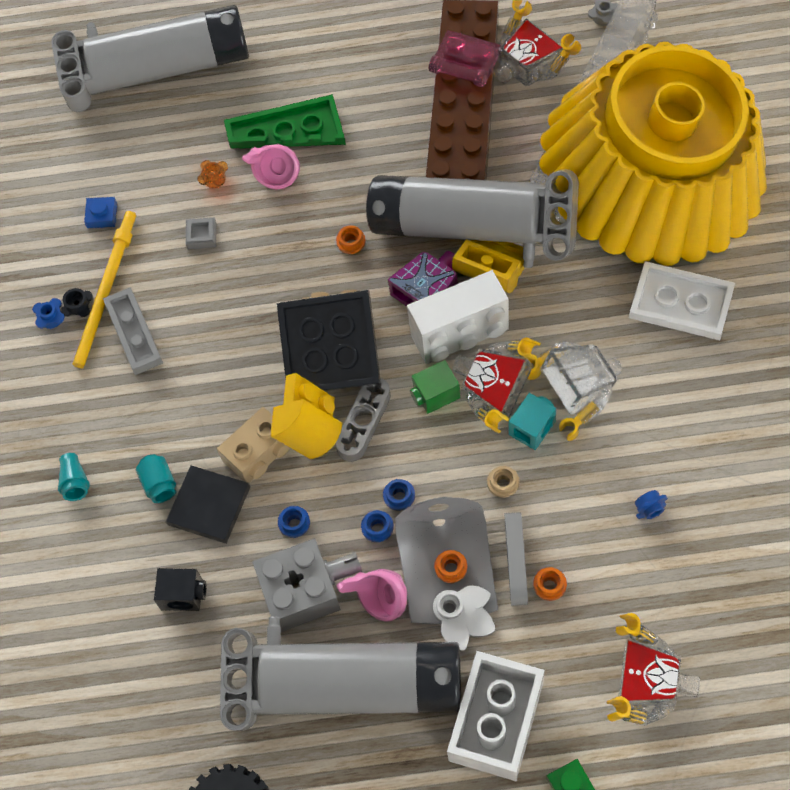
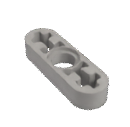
M381 378V384L362 386L342 426L341 433L336 441V448L340 458L345 461L354 462L364 455L387 408L391 394L389 384ZM377 389H381L382 395H376L373 401V407L372 405H370L372 401L371 392H376ZM361 413H368L372 416V421L368 425L361 426L355 422L356 416ZM354 431L357 433L355 438L357 448L351 447L349 451H346L345 444L352 442Z
M521 512L504 513L511 606L528 605Z

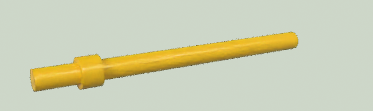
M132 211L125 212L120 228L115 231L112 240L114 246L72 363L77 368H84L105 308L103 298L109 296L124 250L130 245L133 236L131 230L137 216Z

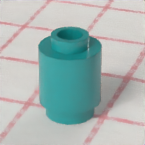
M155 454L143 457L135 470L146 496L151 498L153 503H163L173 498L176 494V482L166 459Z

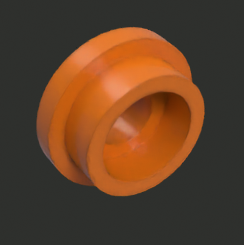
M348 225L339 231L336 243L338 249L343 253L355 254L364 248L366 239L362 230L356 226ZM349 240H355L352 243H347Z
M455 550L442 552L438 555L434 564L436 575L446 583L460 581L464 578L468 569L467 560L464 555ZM449 563L457 565V569L453 572L446 571L445 567Z
M552 567L543 568L535 575L533 588L540 598L554 601L564 595L567 588V580L560 570ZM546 581H553L556 587L549 590L544 587V583Z

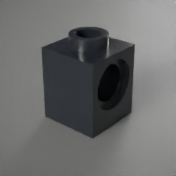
M157 568L154 601L160 610L200 611L201 600L206 599L207 584L206 580H203L198 570Z

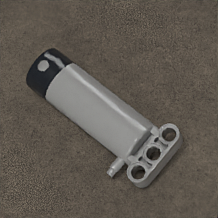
M236 5L98 36L95 24L89 22L86 25L87 39L77 41L74 33L68 30H61L52 38V49L60 91L69 109L74 112H82L89 108L91 95L249 58L246 39Z
M568 169L553 172L548 176L546 183L377 175L372 179L368 189L366 218L371 232L379 235L523 243L524 268H532L533 260L535 259V244H543L544 254L554 261L562 260L574 251L576 245L579 181L577 175ZM560 175L567 178L569 182L566 192H561L556 187V179ZM557 207H562L566 210L567 220L565 223L556 220L554 212ZM555 238H561L565 242L566 249L564 253H559L553 248V240Z
M278 616L269 617L267 644H258L254 634L241 628L230 629L222 639L220 717L223 725L229 730H247L253 726L257 715L458 713L461 706L460 647L457 642L281 644V626ZM244 635L248 642L247 648L243 653L236 654L232 647L233 641L236 637ZM238 670H243L247 675V682L241 689H236L232 684V676ZM237 705H242L247 714L245 721L240 725L235 724L231 718L232 710Z

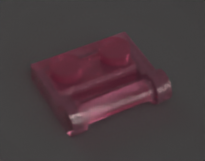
M447 30L436 54L430 60L428 70L435 74L442 72L473 81L474 85L484 87L501 53V45Z

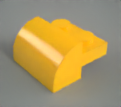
M466 239L453 257L452 268L455 272L470 278L493 270L503 290L511 293L517 287L518 277L524 270L523 247L511 242Z
M297 373L287 375L283 405L273 407L271 437L309 459L324 455L338 440L343 424L333 417L335 398Z

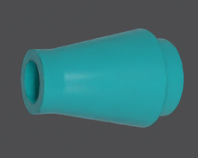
M75 453L63 454L59 458L58 492L65 500H81L88 494L90 483L79 462L78 455Z

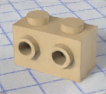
M264 407L260 408L217 447L221 460L247 483H250L253 479L260 478L266 472L268 465L276 458L283 457L290 449V447L271 437L273 415Z

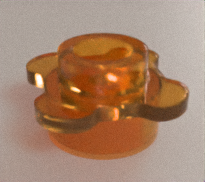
M205 160L201 163L202 171L197 177L201 185H206L209 188H218L225 183V171L228 170L226 162L216 163Z

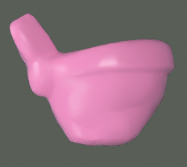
M275 144L265 145L261 148L254 147L249 153L242 156L244 162L251 164V170L256 180L270 189H284L292 185L300 171V163L295 152L287 146Z
M377 569L368 573L359 572L354 577L346 578L336 585L341 593L357 591L358 598L364 609L378 620L391 622L399 618L405 611L407 589L401 575L394 571Z

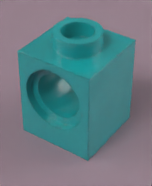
M529 393L509 420V435L536 450L556 422L557 408L547 398L542 396L536 397Z

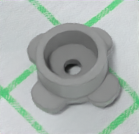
M595 0V6L588 11V16L600 26L610 25L615 19V14L620 12V5L618 3H611L608 0Z

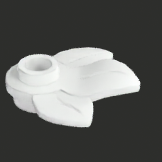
M471 585L458 592L446 590L436 596L433 602V612L436 618L442 622L441 634L446 642H457L460 651H465L469 636L484 637L495 632L494 622L483 608L491 596L490 592L479 586ZM447 603H452L456 610L448 613L443 609V606Z

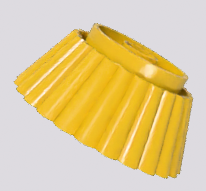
M664 41L658 43L655 47L650 44H642L635 50L623 51L564 94L561 105L555 108L548 116L550 128L540 138V144L546 151L540 158V169L548 176L555 171L563 169L571 170L577 175L579 181L577 232L587 240H599L601 248L609 254L616 255L625 252L627 257L636 263L649 262L653 258L657 263L664 266L675 265L681 258L692 263L699 262L705 258L707 250L713 253L723 252L729 247L730 237L739 238L745 235L748 230V219H753L760 213V196L767 189L765 174L766 156L760 112L755 105L753 92L745 88L743 77L738 73L732 72L730 65L726 61L716 59L707 50L694 49L688 44L673 45ZM560 175L556 179V187L561 192L568 190L569 182L567 178ZM558 207L560 216L567 220L566 210Z

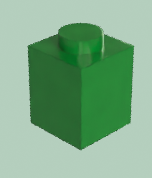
M445 360L412 375L413 388L410 389L411 396L417 406L422 405L427 414L461 398L460 384Z

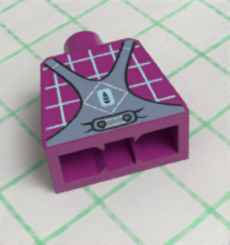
M446 251L439 259H436L427 252L420 253L388 279L390 295L407 306L457 285V273L452 268L455 254L451 251Z

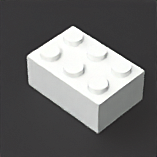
M493 270L407 305L411 337L425 364L433 361H442L449 354L461 349H471L478 342L487 338H497L509 330V299Z
M476 651L448 746V761L517 781L542 690L545 670Z

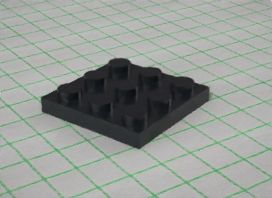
M369 290L276 303L285 380L287 375L297 373L324 391L381 384Z

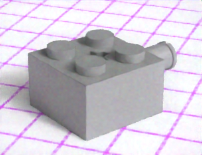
M315 538L252 561L270 615L280 618L281 632L340 611L341 609L332 586L335 585L334 581L362 572L356 552L330 562L323 560ZM299 583L300 587L294 589L293 585Z

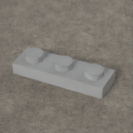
M131 287L103 298L134 374L137 375L163 364Z

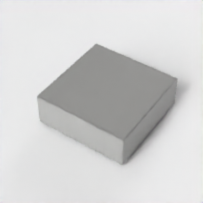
M215 217L186 220V247L188 250L216 247Z

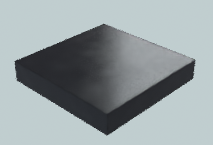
M190 465L166 519V523L168 526L227 544L250 490V485L247 482Z

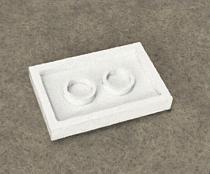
M645 261L629 318L720 341L735 283Z

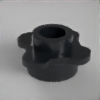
M79 288L68 290L63 295L62 301L64 306L61 308V313L66 317L70 315L88 316L90 313L89 303L93 299L92 293Z

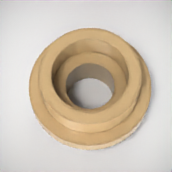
M496 467L488 475V489L497 497H510L519 488V476L510 467ZM502 479L509 482L505 487H501L497 483Z

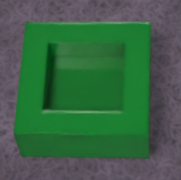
M578 759L546 775V779L553 790H595Z

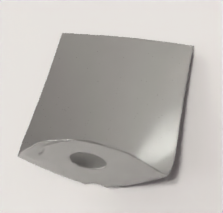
M439 497L414 504L398 514L395 522L396 537L407 589L411 623L441 624L442 622L436 618L433 612V602L436 596L446 590L458 592L471 585L479 586L491 593L488 602L483 607L488 614L498 610L486 519L483 508L478 502L465 498ZM436 504L449 505L447 509L442 511L428 510L429 507ZM444 519L445 523L442 526H435L433 521ZM447 550L458 551L467 560L468 569L466 575L455 583H446L440 580L435 573L434 564L436 558ZM449 563L445 569L448 572H453L457 569V565ZM447 603L443 606V609L448 613H452L456 610V607L452 603Z

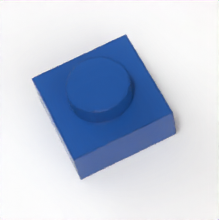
M115 197L86 198L84 218L86 227H115L117 213Z

